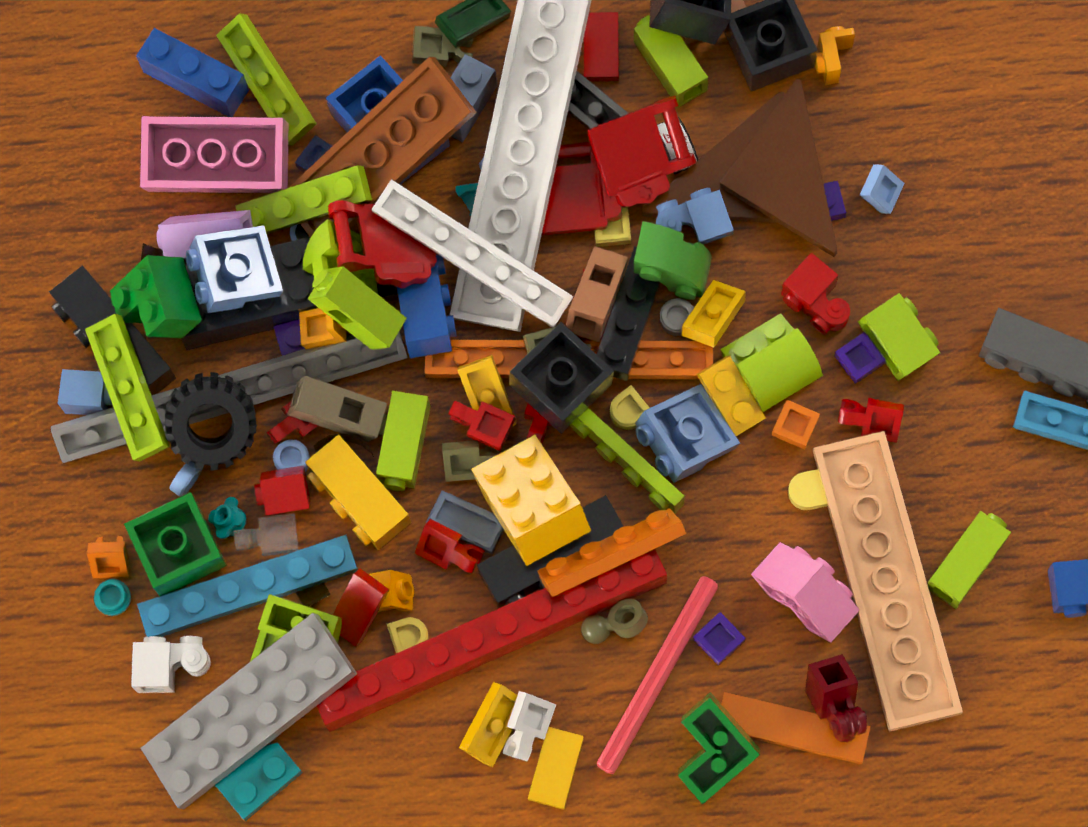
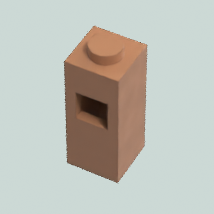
M594 246L567 317L566 327L575 335L596 342L600 341L619 292L628 257Z

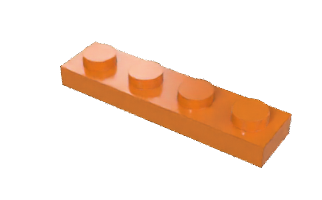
M670 508L665 511H655L646 520L633 526L621 527L612 536L599 542L587 543L580 548V551L567 557L551 560L545 567L537 570L543 585L553 597L685 535L686 532L682 521Z

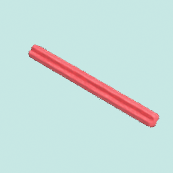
M705 576L700 577L599 757L597 766L606 773L614 774L716 593L718 584L712 579Z

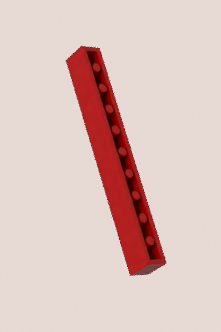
M653 549L552 597L548 590L544 588L356 671L357 675L319 703L317 708L329 732H332L581 622L590 615H597L606 611L621 600L633 599L667 584V573L656 549Z

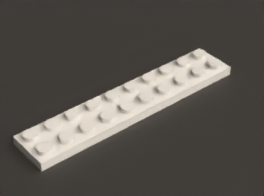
M592 0L517 1L468 229L533 271ZM460 269L450 316L453 315L454 320L521 332L525 310Z

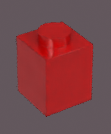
M304 465L261 472L260 483L254 484L257 505H264L266 516L309 509L311 499Z

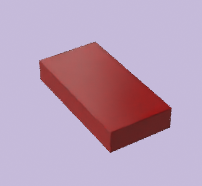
M589 12L584 33V77L590 82L619 81L618 12Z
M361 568L353 574L333 615L342 619L340 636L355 647L364 640L390 590Z

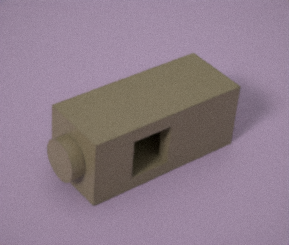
M304 376L297 381L287 415L370 442L385 431L387 414L384 413L387 403Z

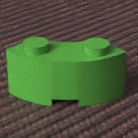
M643 221L634 259V273L639 274L641 278L648 281H659L667 287L668 291L675 292V295L679 298L692 300L696 297H702L705 293L712 260L710 251L700 242L693 244L683 241L684 233Z

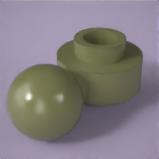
M624 599L617 602L611 608L607 618L596 614L588 616L582 623L581 633L584 639L592 644L604 642L612 631H615L618 636L623 638L634 637L645 628L648 616L637 600Z

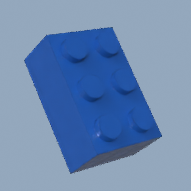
M380 55L326 97L330 114L348 132L403 80ZM449 139L401 181L399 185L450 146Z

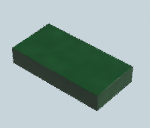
M465 0L436 16L435 24L456 48L508 19L511 10L502 0Z

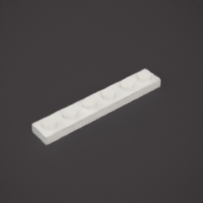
M392 179L372 208V212L552 328L555 327L573 299V296Z

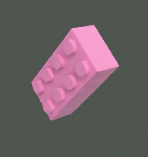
M142 116L140 187L148 192L274 193L287 189L289 123L284 118Z

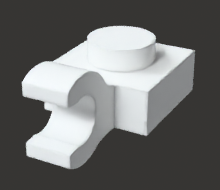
M519 691L507 727L516 731L506 741L503 754L528 761L534 738L545 739L556 704Z

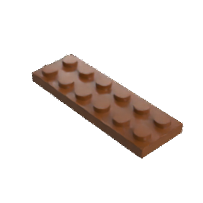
M429 56L288 188L359 165L364 166L372 201L363 204H375L391 179L398 184L403 181L477 112L435 57ZM325 215L301 223V226L311 238L315 230L328 219L334 222V220L330 219L329 215ZM357 217L348 218L350 228L358 222Z

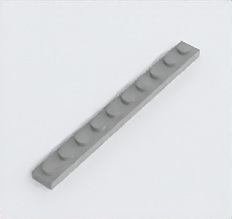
M400 331L390 348L374 350L368 348L355 336L349 335L346 336L347 342L303 349L218 375V377L225 378L228 375L233 378L235 384L240 382L245 387L247 395L250 394L253 405L294 393L297 381L304 376L327 383L406 359L407 354ZM174 389L152 395L164 431L165 409ZM217 404L201 405L190 414L189 425L229 413V411ZM114 407L51 426V433L62 463L127 444Z

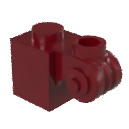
M843 654L808 664L805 693L820 720L827 718L834 737L841 742H850L855 738L856 734L860 735L866 732L867 715L865 711H862L861 707H855L858 680Z

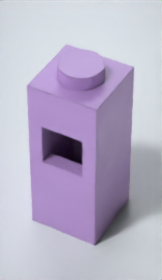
M250 210L169 217L158 225L157 244L163 250V256L186 258V251L190 249L189 247L196 235L253 227Z

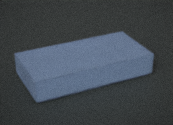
M443 490L426 521L427 523L429 519H432L462 534L461 541L476 545L491 555L504 532L494 513Z

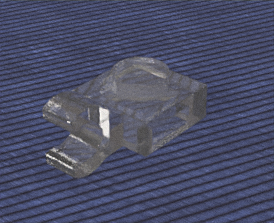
M294 513L258 518L259 528L234 531L237 551L250 550L261 546L262 555L270 556L292 553L299 550Z

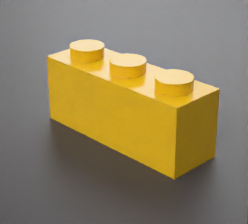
M339 434L305 462L310 471L306 476L319 493L325 489L333 498L329 502L331 507L342 519L349 516L356 525L352 529L365 546L372 543L379 550L411 524L409 514Z

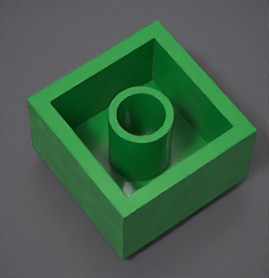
M191 492L124 524L152 587L159 596L172 593L227 566L199 504Z

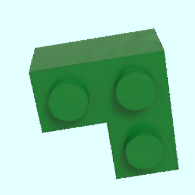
M147 255L110 290L111 301L116 314L122 315L124 323H143L147 337L183 338L202 321L183 257Z
M711 692L682 716L681 723L703 748L678 769L677 776L696 798L704 804L760 756V748Z

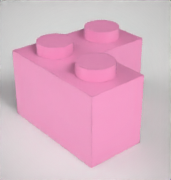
M780 542L751 574L769 597L791 608L810 632L830 643L859 612V608L851 600L852 591L832 576L835 573L834 569L820 557L813 560L799 546L792 549Z

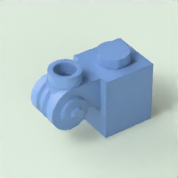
M705 188L690 194L692 200L680 205L674 199L656 206L658 210L657 225L679 232L682 230V225H688L694 229L697 241L703 245L733 235L734 229L720 190L711 192L710 188Z

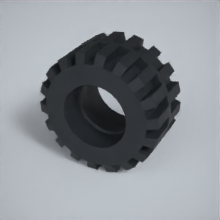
M210 372V376L203 377V373L196 374L195 379L191 381L188 378L181 382V387L179 389L175 388L171 393V399L167 401L165 409V435L167 441L171 443L172 451L175 455L179 453L181 460L186 464L190 461L194 462L195 468L203 470L204 465H209L211 470H219V465L224 463L227 468L234 464L233 460L236 457L241 460L246 455V448H251L254 442L253 436L254 433L256 434L257 424L253 400L250 394L247 395L245 392V387L240 382L235 384L233 378L228 375L225 378L218 377V373ZM217 404L230 412L232 425L225 434L219 437H201L189 426L190 414L201 405Z

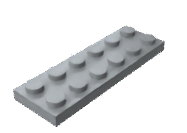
M312 613L142 746L141 750L177 808L185 809L357 675V672L320 616Z

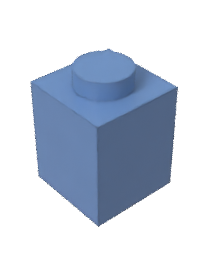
M62 369L58 405L65 414L89 415L106 410L109 405H112L101 372Z

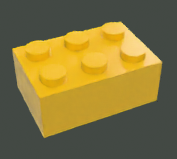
M536 435L471 469L483 497L526 566L591 532L579 500Z

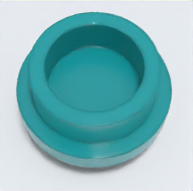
M109 579L102 582L95 590L94 602L98 610L103 614L117 616L129 607L131 592L122 581Z

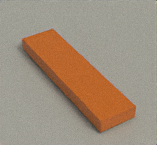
M724 692L722 706L751 739L862 765L870 726H867L865 733L856 734L852 741L841 742L834 737L827 718L820 720L816 713Z

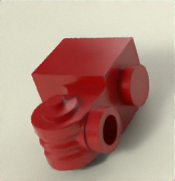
M810 253L783 282L781 295L784 296L783 301L793 311L798 313L801 310L805 315L811 316V325L823 335H827L829 331H840L848 324L850 316L849 304L841 298H835L830 301L827 299L829 293L836 287L838 274L813 253Z

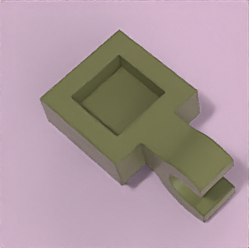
M475 440L442 443L446 482L474 480L475 477L471 469L504 452L505 444L502 450L498 451L489 446L479 450V442Z

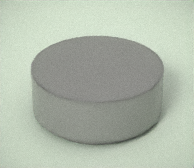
M680 298L667 301L660 311V324L663 330L673 336H682V325L694 307L688 301Z

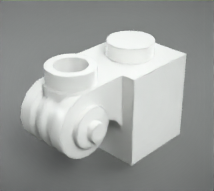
M150 636L144 637L143 642H133L131 687L137 693H175V671L179 667L183 666L190 675L195 677L207 673L211 660L209 654L203 648V638L183 636L180 637V643L166 642L164 637Z

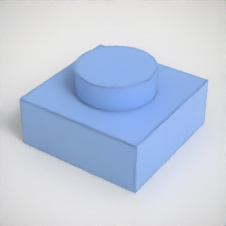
M873 165L860 196L880 213L891 214L905 183L886 166Z

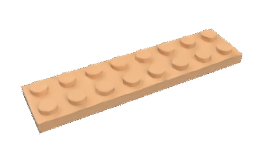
M885 431L814 447V458L817 469L820 472L833 528L850 590L853 593V601L859 608L857 616L889 732L961 715L963 710Z

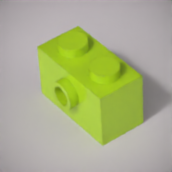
M900 293L857 321L885 358L886 365L897 381L940 353L936 347L939 345L936 336L929 328L922 327L916 318L918 316L916 307L907 297L903 299Z

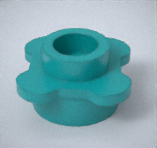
M228 497L223 505L210 512L208 520L216 527V536L220 539H225L228 536L237 535L243 530L246 524V514L238 508V500L236 498Z

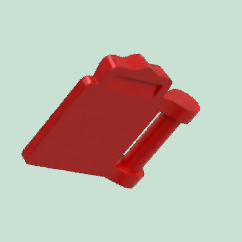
M676 96L663 98L646 107L588 130V137L606 192L609 196L616 197L619 206L631 207L635 204H649L653 202L658 195L667 192L670 188L666 175L697 163L694 153H689L675 109V107L679 106ZM659 113L663 115L676 158L671 161L668 160L654 115Z
M589 138L588 142L560 145L558 159L590 156L591 163L556 167L541 236L603 230L607 228L608 222L618 221L622 218V208L617 203L616 197L609 196L606 192Z
M337 200L328 205L329 218L334 220L340 254L337 257V267L344 266L350 272L374 269V277L377 283L383 285L392 284L399 288L427 282L431 275V268L435 266L437 261L435 252L372 212L375 204H355L344 200ZM357 217L364 256L354 253L348 218Z

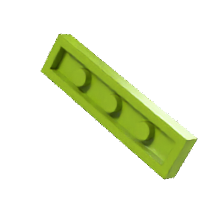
M239 13L216 36L238 71L244 74L247 85L268 118H284L289 123L288 145H294L317 123L248 15Z
M357 165L235 205L236 211L250 210L253 227L264 226L266 234H270L329 215L328 205L331 202L344 200L355 204H363L372 201L364 166Z
M113 314L86 328L87 337L133 461L140 462L170 447L122 315Z
M589 408L570 425L583 439L589 436L597 444L595 447L597 452L606 461L611 463L615 460L624 468L622 474L635 487L641 484L651 494L648 497L657 508L664 511L670 508L676 514L684 506L685 496Z

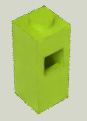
M650 15L641 19L634 28V43L668 94L676 96L679 105L677 107L679 108L708 90V76L681 36L649 27Z
M344 266L321 271L314 279L312 284L314 289L308 297V300L371 350L390 348L407 319Z
M392 391L376 471L378 480L384 483V487L387 489L405 491V487L415 488L431 407L428 396Z
M980 511L927 584L929 591L954 609H957L1008 539L1011 532L1006 529L1007 524L992 513L986 515Z

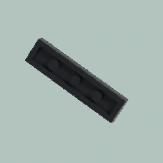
M635 246L597 355L614 370L613 377L625 381L628 380L661 284L659 281L645 280L639 274L634 273V259L637 249Z

